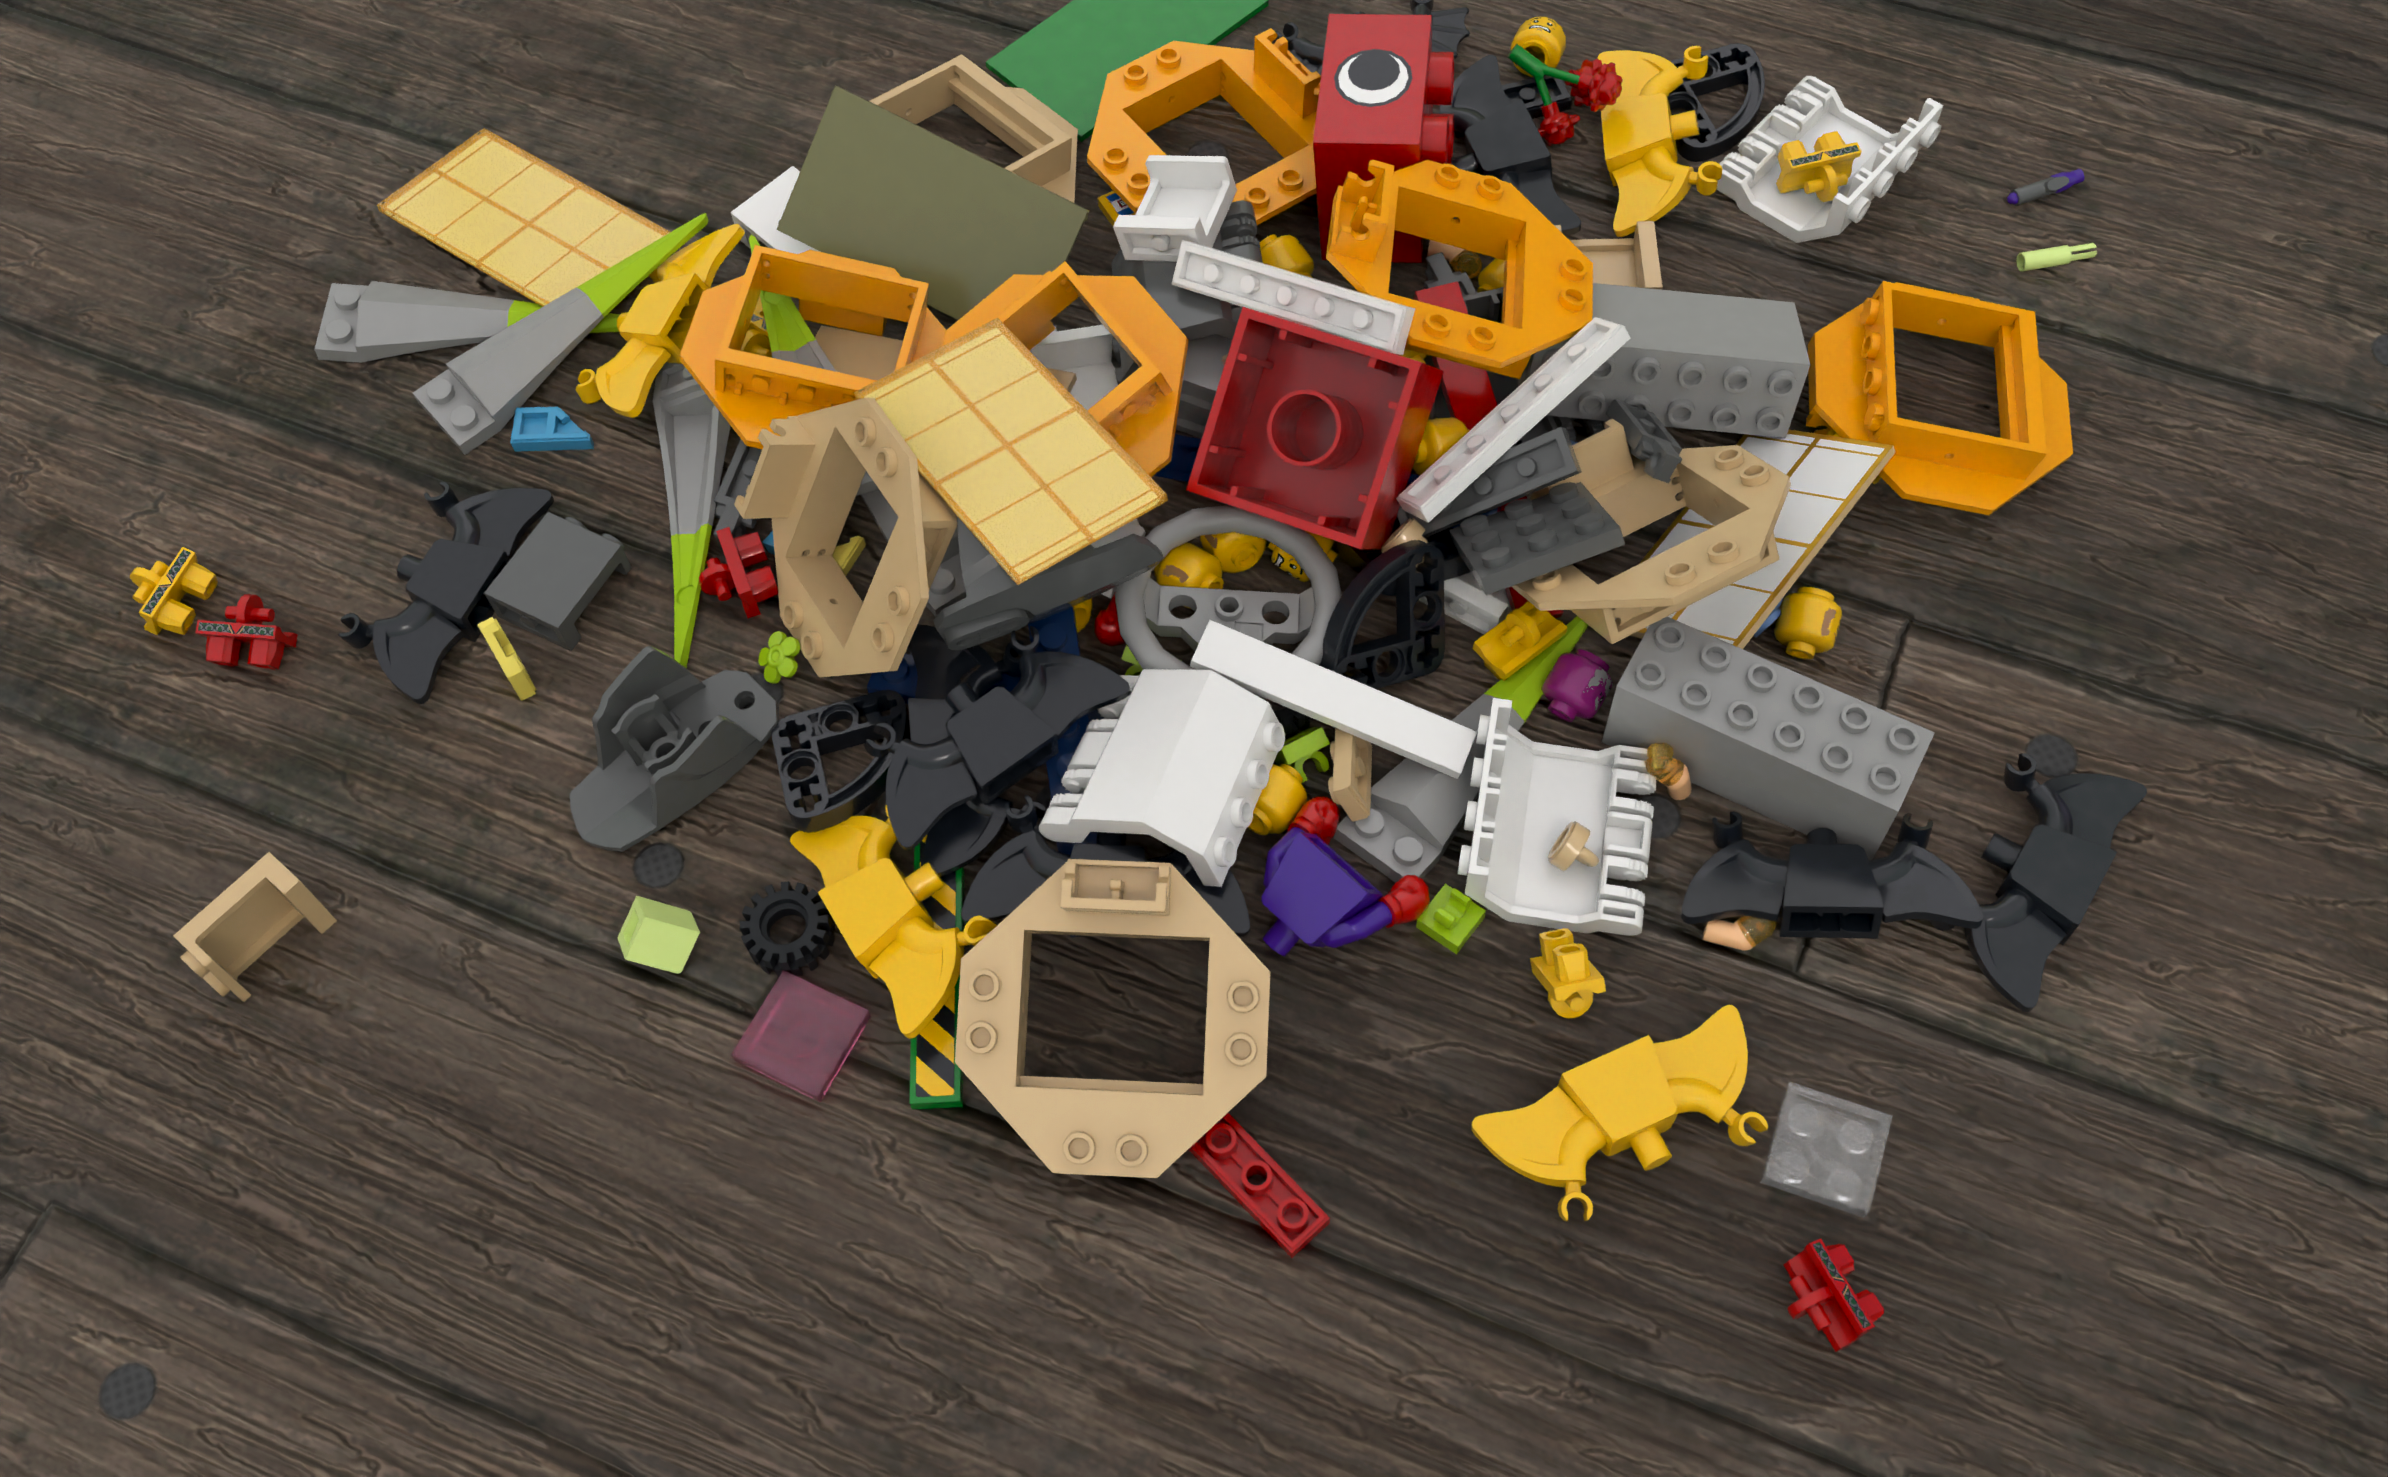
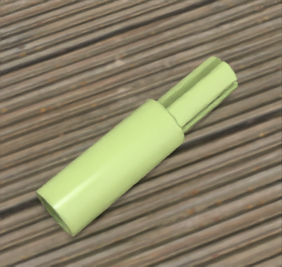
M2094 243L2070 247L2063 245L2021 252L2017 255L2016 264L2020 272L2065 265L2071 261L2093 258L2097 254V251L2073 255L2072 252L2090 250L2097 247Z

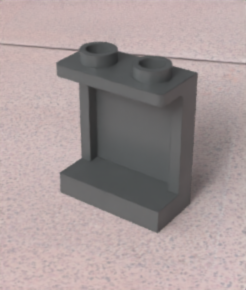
M547 512L484 594L499 618L572 651L581 639L574 625L576 620L614 570L627 575L632 567L624 552V545L612 535L603 533L600 536L589 531L581 522L572 517L563 519Z

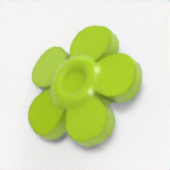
M776 631L769 638V648H762L758 659L759 665L765 667V680L772 684H777L782 676L786 678L794 676L798 668L794 657L800 652V642L797 638L787 637L784 632Z

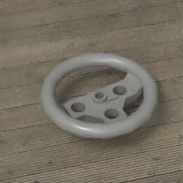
M1231 505L1191 509L1154 527L1145 537L1161 550L1164 558L1172 549L1199 536L1236 532L1266 539L1293 556L1310 579L1312 587L1300 594L1161 586L1150 578L1151 572L1156 567L1154 566L1147 572L1117 586L1115 602L1120 635L1142 669L1197 670L1164 650L1153 632L1164 637H1181L1196 651L1209 620L1269 645L1273 643L1296 644L1303 640L1292 654L1320 665L1326 629L1332 613L1342 596L1336 567L1315 538L1302 529ZM1178 606H1187L1195 613L1189 618L1180 619L1174 617L1170 611ZM1277 611L1284 614L1287 620L1281 624H1271L1263 616L1268 612Z

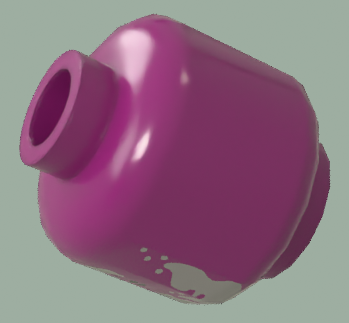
M1577 649L1575 653L1562 654L1542 685L1543 694L1551 702L1548 706L1549 711L1568 722H1573L1575 717L1592 718L1598 712L1613 686L1612 678L1608 673L1609 665L1598 656L1582 649Z

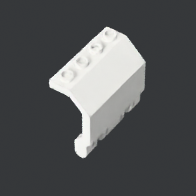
M1806 76L1786 95L1784 102L1786 106L1784 104L1775 106L1771 113L1739 143L1738 151L1740 153L1731 152L1719 163L1723 170L1721 179L1717 180V190L1735 200L1741 211L1795 243L1839 235L1852 221L1858 223L1864 217L1870 207L1871 200L1875 196L1881 198L1886 194L1894 181L1895 175L1899 171L1905 173L1911 167L1922 146L1929 148L1933 144L1941 130V125L1937 122L1944 105L1928 98L1923 105L1918 121L1909 118L1906 124L1901 126L1900 132L1891 134L1845 108L1834 87L1814 76ZM1834 131H1838L1846 145L1858 143L1862 153L1860 157L1853 160L1852 173L1848 178L1847 185L1838 187V193L1832 201L1822 202L1817 197L1816 192L1806 194L1804 188L1780 194L1776 185L1781 173L1777 156L1783 144L1799 140L1803 143L1807 154L1815 152L1814 145L1817 138Z
M1143 669L1139 676L1119 675L1129 683V695L1118 702L1097 709L1101 717L1103 716L1105 719H1092L1089 722L1086 732L1068 765V771L1065 772L1061 781L1063 783L1062 786L1070 791V793H1065V795L1060 793L1053 796L1050 806L1039 825V831L1049 840L1069 843H1082L1090 832L1147 834L1185 854L1204 886L1222 887L1229 868L1236 860L1237 849L1243 834L1252 822L1253 811L1262 789L1268 784L1269 773L1277 753L1283 748L1285 742L1284 728L1279 723L1269 702L1213 670Z
M1493 698L1490 716L1480 715L1476 744L1485 745L1484 759L1474 757L1470 782L1471 787L1479 788L1478 802L1468 801L1464 830L1473 831L1472 845L1461 846L1457 873L1458 875L1467 876L1465 895L1509 922L1554 929L1568 928L1570 931L1587 934L1597 931L1627 936L1640 934L1643 925L1645 893L1638 889L1606 884L1607 878L1637 882L1647 878L1648 865L1646 864L1649 862L1653 824L1651 819H1653L1654 806H1651V803L1649 804L1647 801L1617 797L1616 792L1639 795L1654 793L1656 791L1659 754L1650 749L1617 745L1594 751L1533 742L1509 725L1512 700ZM1576 821L1590 830V836L1584 847L1592 851L1598 857L1599 862L1597 866L1589 867L1575 859L1565 871H1562L1548 861V855L1565 827L1569 823Z

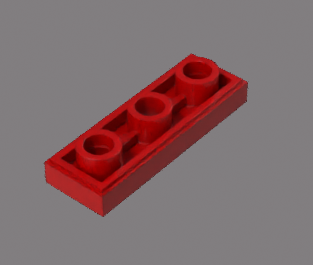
M1229 1113L1188 1149L1291 1258L1330 1223V1217ZM1253 1175H1261L1266 1181L1261 1185H1252L1248 1182V1179Z

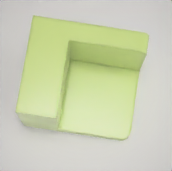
M636 896L617 938L625 960L679 974L683 971L700 931L690 911Z

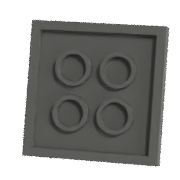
M1567 482L1556 485L1549 490V494L1533 500H1515L1507 504L1503 511L1489 516L1475 515L1462 521L1459 527L1449 530L1454 547L1485 595L1625 545L1620 526L1581 482L1576 484Z

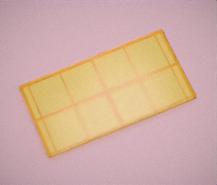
M485 128L377 204L378 210L542 307L670 233V231Z
M999 318L854 392L856 400L862 398H874L917 457L920 474L1017 585L1168 501L1167 494Z

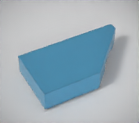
M558 406L516 408L510 441L515 452L594 449V442L590 434L580 429Z

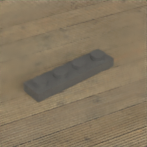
M1556 428L1510 448L1429 523L1404 511L1400 506L1397 514L1400 525L1409 518H1415L1425 528L1422 536L1427 538L1458 525L1469 517L1484 514L1582 473L1566 428Z

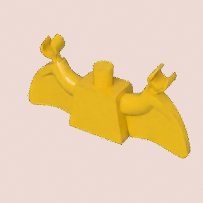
M1700 46L1687 48L1684 51L1683 65L1678 68L1661 56L1640 51H1606L1600 53L1597 57L1602 61V65L1609 64L1610 62L1615 63L1616 73L1623 79L1621 83L1622 91L1616 99V103L1612 106L1606 105L1604 110L1601 111L1605 161L1613 187L1617 186L1619 189V200L1613 222L1614 233L1617 237L1634 233L1637 221L1655 222L1680 203L1688 193L1691 185H1696L1697 191L1704 196H1709L1717 190V180L1721 179L1723 170L1719 163L1714 161L1704 162L1698 168V172H1694L1693 167L1676 163L1678 158L1675 140L1699 135V126L1695 110L1672 115L1668 102L1669 94L1683 84V78L1698 80L1705 76L1708 68V56L1706 55L1701 58Z
M739 224L727 226L689 244L671 255L649 275L654 284L645 286L640 291L629 312L621 313L618 316L617 328L619 334L627 341L625 346L610 361L597 368L596 374L591 369H584L580 372L578 376L580 384L576 386L575 390L584 403L592 404L602 398L613 411L629 418H635L642 412L653 380L666 362L682 364L680 352L702 292L711 288L720 265L745 234V231Z
M886 805V814H887V816L889 817V815H888V810H887V805ZM851 816L837 825L817 832L797 831L790 837V842L822 874L825 888L818 891L819 896L855 958L875 979L880 977L886 983L893 999L897 1023L901 1033L909 1039L915 1038L938 1014L953 991L960 975L964 946H975L997 925L985 917L974 916L966 923L964 931H960L958 927L943 930L934 929V921L922 901L943 888L945 884L929 862L905 877L890 858L891 849L897 838L889 818L884 822L870 816Z
M1726 1005L1688 1035L1659 1043H1653L1650 1036L1647 1035L1562 1073L1558 1086L1536 1103L1520 1109L1477 1116L1472 1121L1471 1128L1479 1141L1497 1159L1512 1170L1542 1184L1565 1187L1566 1195L1560 1199L1557 1209L1559 1216L1564 1221H1568L1567 1203L1572 1198L1578 1199L1583 1204L1584 1221H1587L1593 1213V1205L1589 1197L1581 1193V1186L1586 1184L1587 1161L1598 1150H1601L1606 1156H1612L1632 1147L1643 1169L1648 1171L1664 1164L1672 1157L1660 1134L1672 1127L1678 1114L1700 1112L1718 1124L1723 1120L1728 1124L1729 1138L1738 1146H1750L1756 1143L1744 1131V1122L1748 1123L1752 1129L1758 1132L1766 1131L1768 1124L1765 1118L1757 1112H1747L1740 1115L1732 1108L1745 1083L1748 1050L1740 1014L1733 1005Z

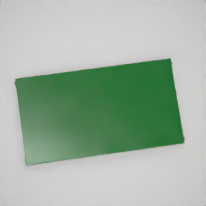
M1073 0L987 60L986 68L1009 86L1024 88L1078 129L1077 139L1083 142L1093 134L1108 73L1172 41L1215 45L1269 6V0Z

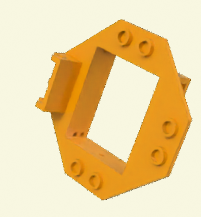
M1272 28L1255 36L1254 50L1172 41L1107 74L1087 154V163L1128 207L1136 213L1150 185V176L1145 165L1148 156L1166 155L1146 133L1221 95L1284 158L1236 184L1237 192L1232 203L1241 200L1250 202L1254 207L1256 224L1259 225L1317 193L1313 137L1321 75L1317 71L1310 72L1288 50V40L1284 36L1272 44V41L1278 35Z
M1370 160L1368 171L1375 176L1374 179L1363 181L1359 178L1358 174L1348 172L1344 185H1338L1333 198L1326 259L1358 292L1415 308L1405 349L1520 379L1532 354L1574 337L1592 320L1593 263L1511 183L1502 181L1494 176H1484L1459 169L1451 164H1441L1430 160H1425L1394 171V165ZM1394 230L1505 260L1502 324L1388 293Z
M755 245L745 275L702 292L680 352V361L744 444L749 447L763 449V445L758 439L761 429H767L772 434L780 436L770 428L772 419H787L788 416H798L851 402L886 384V382L740 351L761 290L799 298V312L804 320L861 333L883 336L887 318L908 322L892 380L940 356L946 329L927 308L929 283L903 278L891 267L819 251L807 250L800 254Z
M1066 261L1052 272L1048 271L1044 275L1014 274L945 331L941 354L997 325H1000L1027 353L1056 329L1050 320L1080 297L1140 367L1084 414L1147 480L1171 462L1189 340L1134 276L1077 275Z
M1882 281L1871 298H1866L1862 304L1814 333L1808 343L1807 353L1811 365L1808 371L1809 415L1806 418V426L1814 428L1827 426L1826 429L1815 430L1814 433L1826 435L1833 429L1842 438L1894 445L1895 454L1878 475L1902 499L1990 515L2073 455L2067 383L2039 357L2035 311L1899 282ZM1893 328L1994 348L2000 437L1897 417Z

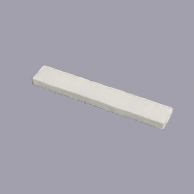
M1184 240L1181 242L1171 284L1397 355H1403L1415 312V308Z
M1594 317L1400 493L1396 499L1402 509L1429 523L1631 339L1625 326Z
M1209 620L1190 663V667L1194 669L1213 670L1251 693L1456 779L1462 773L1477 731L1212 620Z

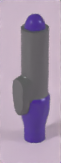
M2081 169L2051 175L2049 178L2019 187L2010 192L2007 202L2018 206L2053 193H2060L2075 184L2083 182L2085 178L2084 173Z

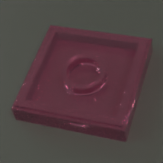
M783 971L731 1055L736 1062L821 1102L869 1022L871 1015L869 1010L789 972Z

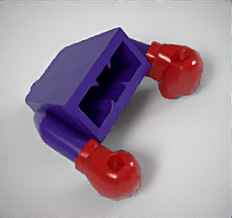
M1317 796L1305 802L1297 813L1295 820L1289 825L1288 832L1267 853L1263 881L1265 891L1261 897V902L1278 919L1264 935L1263 940L1271 949L1282 956H1286L1299 939L1310 947L1328 946L1331 948H1337L1365 939L1384 927L1390 928L1396 924H1405L1417 920L1429 906V887L1422 878L1416 875H1406L1392 886L1387 895L1383 896L1378 889L1328 846L1331 838L1336 833L1340 819V810L1337 804L1328 797Z

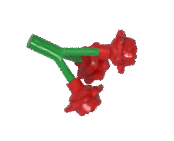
M1518 44L1513 47L1507 57L1532 75L1536 81L1544 104L1541 110L1545 118L1541 122L1538 131L1548 146L1562 144L1573 137L1574 125L1580 121L1579 115H1569L1559 111L1557 102H1552L1544 75L1564 80L1567 86L1572 87L1570 94L1572 97H1575V106L1580 107L1585 104L1586 106H1591V111L1593 112L1603 111L1606 105H1614L1622 91L1621 83L1623 79L1617 75L1615 63L1612 62L1602 65V61L1599 59L1593 61L1586 59L1583 61L1580 69H1571L1565 72L1547 66Z

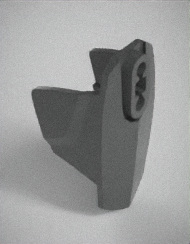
M957 516L959 554L966 598L942 609L933 622L936 630L947 644L948 649L955 651L964 650L1012 633L1013 630L1017 631L1028 624L1052 616L1147 572L1160 563L1164 557L1161 550L1151 541L1139 535L1131 534L1098 548H1094L1090 544L1017 585Z
M653 646L645 647L605 691L599 708L592 717L598 766L569 793L571 813L581 838L591 846L609 851L623 852L699 804L744 767L769 740L772 730L779 721V706L776 700L747 672L723 670L703 681H699L684 666L666 653ZM753 703L751 707L743 709L747 704Z

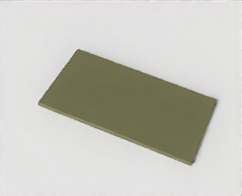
M835 85L786 208L778 222L777 230L820 252L891 267L903 278L929 283L927 305L959 320L1012 275H1044L1048 271L1052 272L1064 261L1067 262L1085 221L1088 220L1089 210Z

